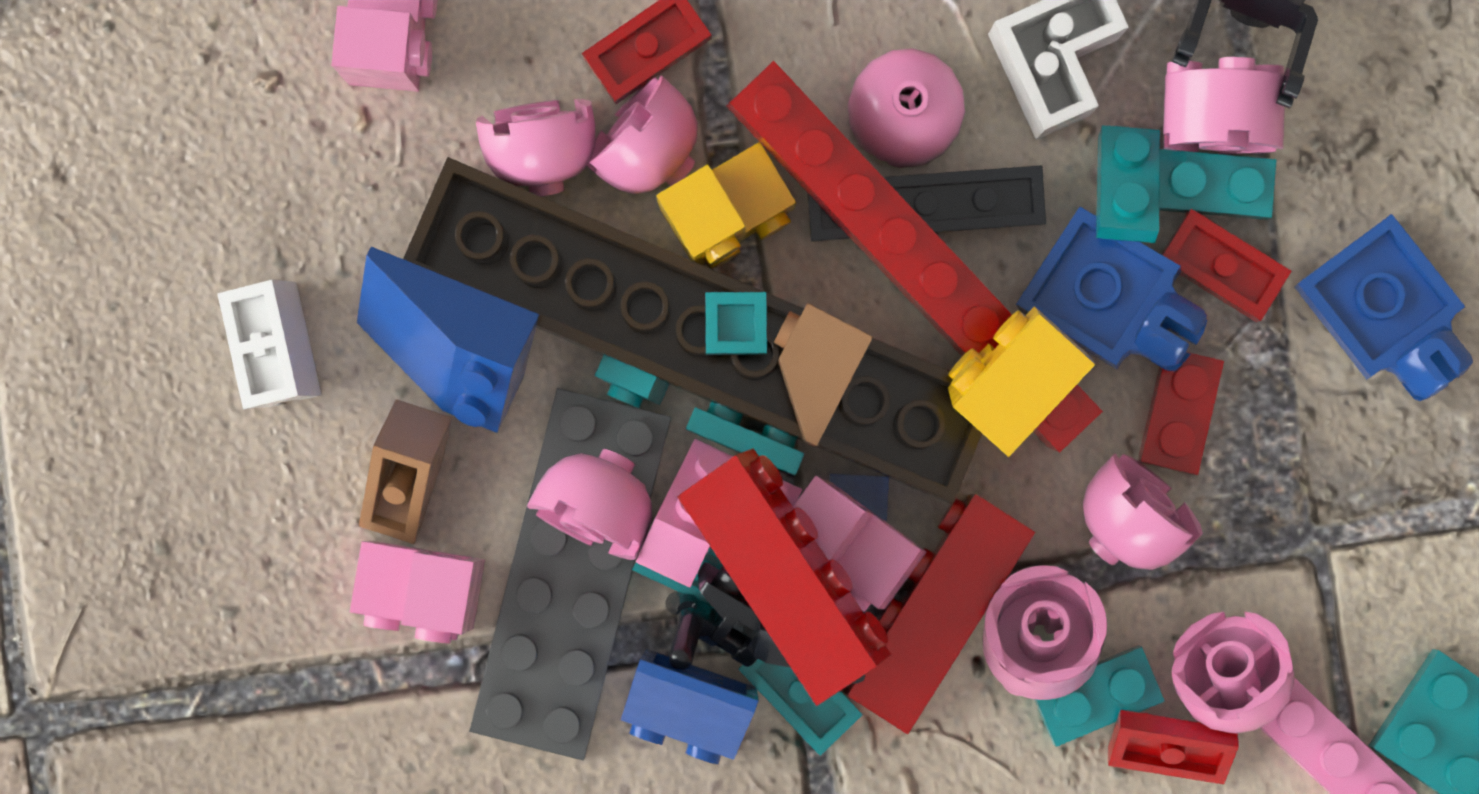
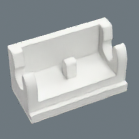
M268 280L218 293L243 409L274 407L281 405V402L309 399L322 395L297 282Z

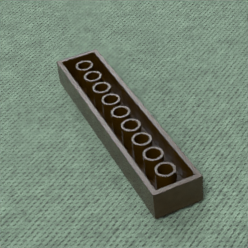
M447 157L405 253L404 260L539 314L536 328L602 356L606 355L647 372L672 386L724 406L747 418L804 441L778 362L784 348L774 344L788 313L792 311L801 316L804 308L766 292L767 354L706 355L705 292L764 291ZM872 338L817 447L944 502L954 503L982 433L953 408L948 390L953 381L948 375L950 370Z

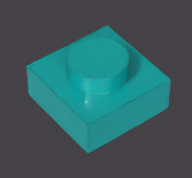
M705 292L706 355L767 354L766 292Z
M603 355L594 375L611 384L607 393L608 396L638 409L643 399L661 405L670 385L654 375L606 355Z

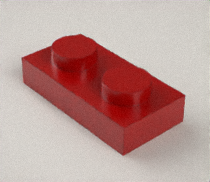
M658 0L585 50L582 56L617 105L640 89L654 77L656 78L710 41L712 35L688 0Z
M1193 209L1186 213L1161 253L1164 257L1181 266V273L1179 275L1256 323L1262 321L1292 272Z
M1188 352L1191 355L1175 371H1167L1159 366L1137 461L1181 473L1198 475L1224 361Z
M1120 710L1108 745V766L1224 785L1239 748L1238 733L1213 730L1201 722Z

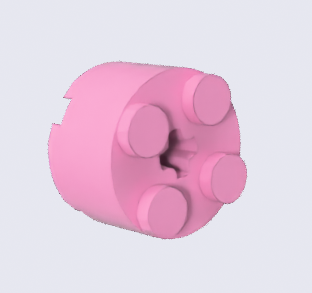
M1247 57L1220 58L1218 68L1202 69L1201 62L1189 61L1186 68L1168 62L1164 95V149L1199 152L1200 148L1219 151V154L1226 155L1262 154L1276 152V148L1283 149L1285 107L1276 104L1284 78V66L1255 65V59Z
M1048 565L1033 566L1012 574L996 591L986 611L982 642L984 656L991 672L1009 693L1016 696L1037 700H1050L1076 691L1092 677L1104 646L1107 633V619L1104 606L1100 597L1086 582L1084 584L1076 577L1068 574V571L1059 567ZM1044 625L1047 634H1054L1053 640L1042 641L1039 635H1033L1035 626Z

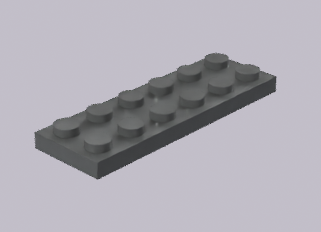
M557 388L528 502L547 470L561 459L580 453L599 458L603 449L616 452L635 464L631 474L645 485L651 499L672 417ZM526 507L469 732L584 761L636 559L628 560L608 554L613 543L604 540L602 544L593 542L592 546H589L536 516L538 509Z

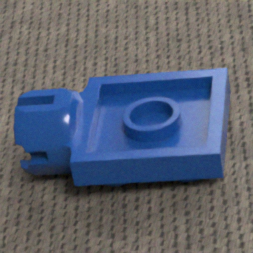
M1082 207L1078 208L1016 303L1018 310L1025 314H1028L1035 306L1079 347L1115 369H1118L1123 360L1130 354H1138L1167 371H1175L1191 355L1186 352L1190 345L1183 339L1197 345L1207 324V314L1205 311L1179 295L1173 287L1175 280L1181 273L1180 265L1141 242L1096 238V216Z
M1392 214L1294 287L1366 380L1376 373L1386 370L1398 378L1413 399L1423 401L1446 388L1451 381L1467 372L1473 364L1472 355L1453 333L1451 325L1454 316L1465 308V305Z

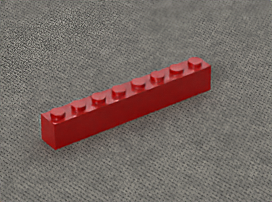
M772 61L726 107L961 356L971 348L980 353L988 343L996 348L999 343L993 337L1012 314L777 63ZM1077 384L1037 426L1033 433L1046 447L1060 453L1103 411Z

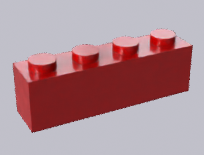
M754 448L733 456L677 497L815 705L818 706L891 656L892 654L886 647L888 636L879 620L868 611L864 613L850 593L853 590V584L845 569L836 560H828L815 541L818 538V532L810 517L801 508H793L780 487L783 486V479L776 466L766 456H758Z
M969 494L965 502L955 498L954 503L950 504L937 526L945 534L933 552L925 547L923 548L927 552L908 577L914 583L902 602L893 598L879 616L878 620L888 636L886 647L892 655L866 673L864 681L850 684L845 690L849 698L907 735L987 611L992 597L1005 582L1036 533L977 494Z

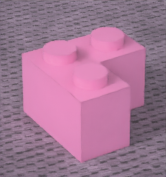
M348 0L347 6H337L331 66L351 86L419 92L420 76L429 77L432 64V42L425 41L426 18H435L438 0Z
M694 439L653 521L636 563L689 588L691 587L710 545L677 496L733 456ZM783 480V486L780 488L791 505L794 506L802 489Z
M819 476L813 478L793 506V508L799 507L805 511L814 523L818 532V538L815 541L827 559L836 560L845 569L853 584V590L850 593L864 612L870 604L878 609H886L927 552L834 483Z
M362 541L350 613L365 615L364 626L399 631L400 621H402L401 625L416 627V639L450 644L451 640H457L458 634L462 635L474 629L485 559L376 541Z

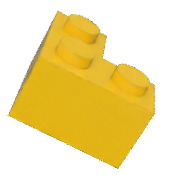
M760 142L713 170L707 164L656 195L661 213L688 258L701 265L707 263L710 269H715L740 254L739 248L741 245L739 242L757 232L760 239L764 240L789 225L791 220L787 214L793 211L796 206L795 199Z
M1035 306L1026 316L1020 311L1015 312L1000 327L993 337L999 343L996 348L992 347L989 343L980 353L971 348L959 359L948 374L953 379L948 387L953 408L1008 457L1095 366L1091 357Z

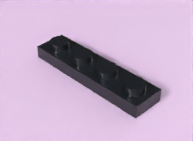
M1042 165L884 177L935 233L1046 224ZM807 193L811 242L850 239Z

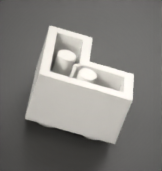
M1042 0L994 22L988 36L1036 140L1089 117L1099 106L1077 58L1119 40L1129 28L1117 0Z

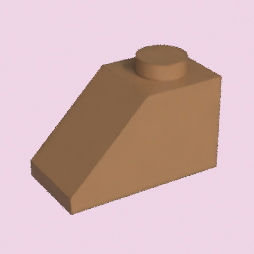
M808 303L801 316L792 311L788 313L774 344L784 348L778 362L805 443L817 447L873 336Z
M398 399L395 400L373 445L359 527L415 544L444 459L452 417Z

